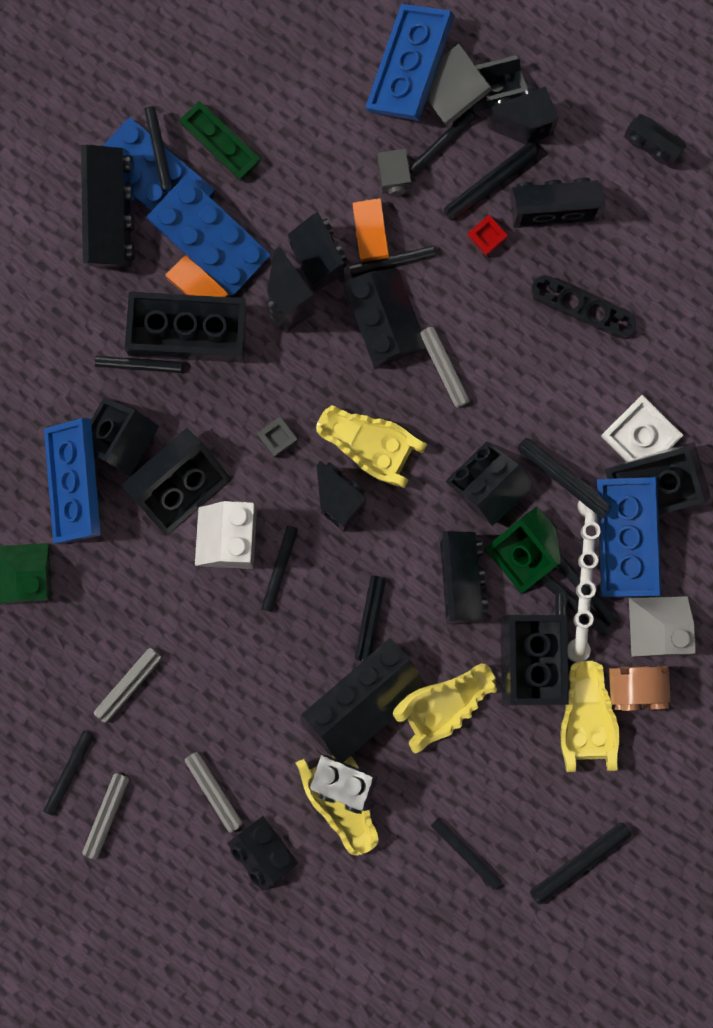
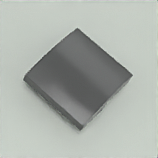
M457 44L440 58L427 100L448 126L492 91V88L463 47Z

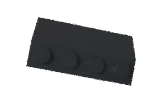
M81 145L83 263L96 268L131 267V260H135V245L131 243V231L135 229V218L133 214H130V202H134V187L130 185V173L134 171V160L132 155H129V151L124 148Z
M129 291L125 351L128 356L244 363L246 298Z
M389 638L303 712L300 723L332 758L345 762L395 718L393 711L404 698L414 691L427 686L411 659Z

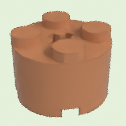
M669 666L609 668L610 701L613 704L614 710H640L639 704H642V708H669L668 702H671Z

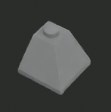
M688 596L629 598L631 657L695 654L694 622Z

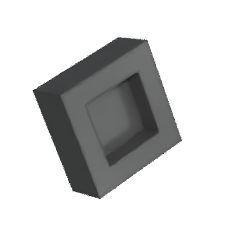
M278 417L257 433V436L274 458L298 441L281 417Z

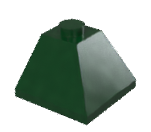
M538 506L521 517L485 548L521 594L561 563L556 528Z
M49 543L0 546V605L52 602Z

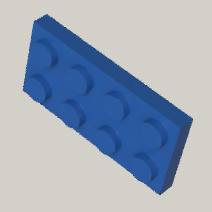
M401 4L365 107L369 113L419 121L455 18L451 10Z
M129 117L103 146L120 147L129 151V155H132L134 160V171L130 173V185L134 187V197L152 211L169 192H162L149 133ZM164 147L172 187L174 188L187 175L211 198L215 193V189Z
M187 175L179 181L146 217L181 252L216 281L230 297L240 289L270 256L255 239Z
M80 418L44 429L53 544H64L101 535L91 419Z
M657 477L597 479V493L612 506L611 512L605 518L598 516V525L600 527L601 597L661 596Z

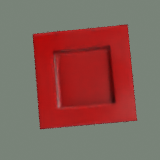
M490 215L486 216L467 233V237L485 257L508 237Z

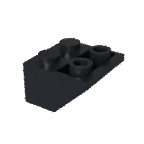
M546 86L540 89L531 87L520 94L521 96L511 100L509 97L500 99L491 107L488 120L489 129L525 145L528 142L534 143L552 136L559 119Z
M319 212L311 215L287 234L288 242L313 291L343 278L344 268L347 267L345 262L347 258L341 245L334 244L332 236L334 232L328 219L322 220Z
M485 442L446 480V483L491 526L498 522L534 487L518 463L488 442Z
M319 461L317 464L321 514L344 532L366 506L365 490L354 481L347 483L342 479L341 470L331 462L325 465L322 461Z

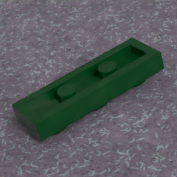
M200 101L179 120L180 124L240 182L261 162L260 158Z

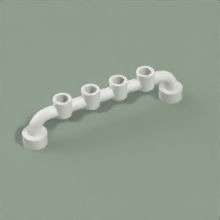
M578 501V510L581 515L585 516V525L581 528V536L584 539L583 553L578 559V564L581 567L580 584L576 588V594L579 597L578 613L574 616V624L577 627L576 639L568 643V658L573 662H583L590 655V646L587 643L588 627L593 623L590 602L591 597L596 592V587L592 583L593 568L598 563V557L594 551L595 539L600 535L597 514L581 501ZM586 527L594 528L595 535H587ZM584 556H590L593 559L591 566H587L584 563ZM582 585L590 587L591 592L589 595H584L581 592ZM581 614L588 617L587 625H582L579 622Z

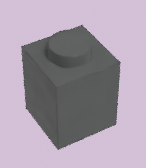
M406 148L377 153V166L382 193H389V196L405 194L406 190L411 187Z

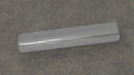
M433 327L424 329L420 332L421 337L454 406L459 408L469 402V398L436 330Z
M147 649L94 711L95 716L102 722L107 723L162 659L161 656L153 649Z
M194 752L186 757L185 763L228 832L231 833L240 828L242 821L200 754Z
M119 773L113 775L82 854L85 857L94 860L99 857L129 782L128 777Z

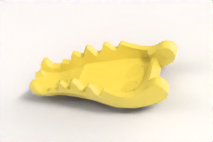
M333 405L323 411L316 426V431L322 438L336 445L367 474L380 481L403 488L406 487L409 480L399 475L412 449L423 453L427 447V443L420 441L407 430L391 421L373 419L360 414H350Z
M579 661L570 667L569 705L565 707L560 732L561 749L566 772H576V760L606 759L607 771L618 770L619 726L616 715L612 711L610 697L605 689L603 666L594 661Z
M481 663L461 676L420 688L404 698L394 709L393 716L398 722L407 719L415 733L409 741L412 752L418 753L430 743L452 735L454 729L461 728L462 720L471 718V713L479 708L478 702L483 700L484 696L488 693L497 692L496 678L491 668L487 664Z
M352 756L344 762L359 768ZM305 759L297 761L296 765L300 772L303 787L311 804L339 835L347 851L351 855H362L372 850L377 845L379 839L371 820L370 810L357 814L344 808L345 804L341 802L331 803L320 799L319 793L310 790L317 766L309 770V765Z

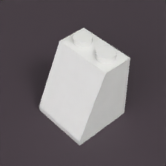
M222 501L198 508L195 566L254 568L257 510L254 503Z

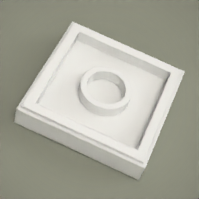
M643 395L601 435L626 462L670 449L684 436Z

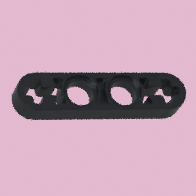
M539 276L532 283L531 295L536 301L611 336L626 339L636 329V319L631 313L551 276ZM546 282L549 284L548 289L556 293L558 288L563 290L558 296L557 303L552 301L555 295L546 293L542 296L539 294L540 289L536 286H542ZM567 294H572L577 297L578 306L573 309L566 308L563 305L562 298ZM593 306L601 307L605 314L604 318L600 321L591 319L588 313L589 309ZM610 311L615 313L612 319L618 322L623 318L627 319V325L631 327L630 330L625 329L623 332H620L618 330L619 325L612 321L609 327L604 325L610 316Z

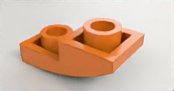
M381 198L354 202L353 212L360 261L367 262L389 258Z
M187 256L182 257L165 274L167 280L185 295L230 297L216 281Z

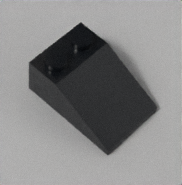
M695 442L673 447L605 469L607 479L657 477L659 515L702 504L711 498Z

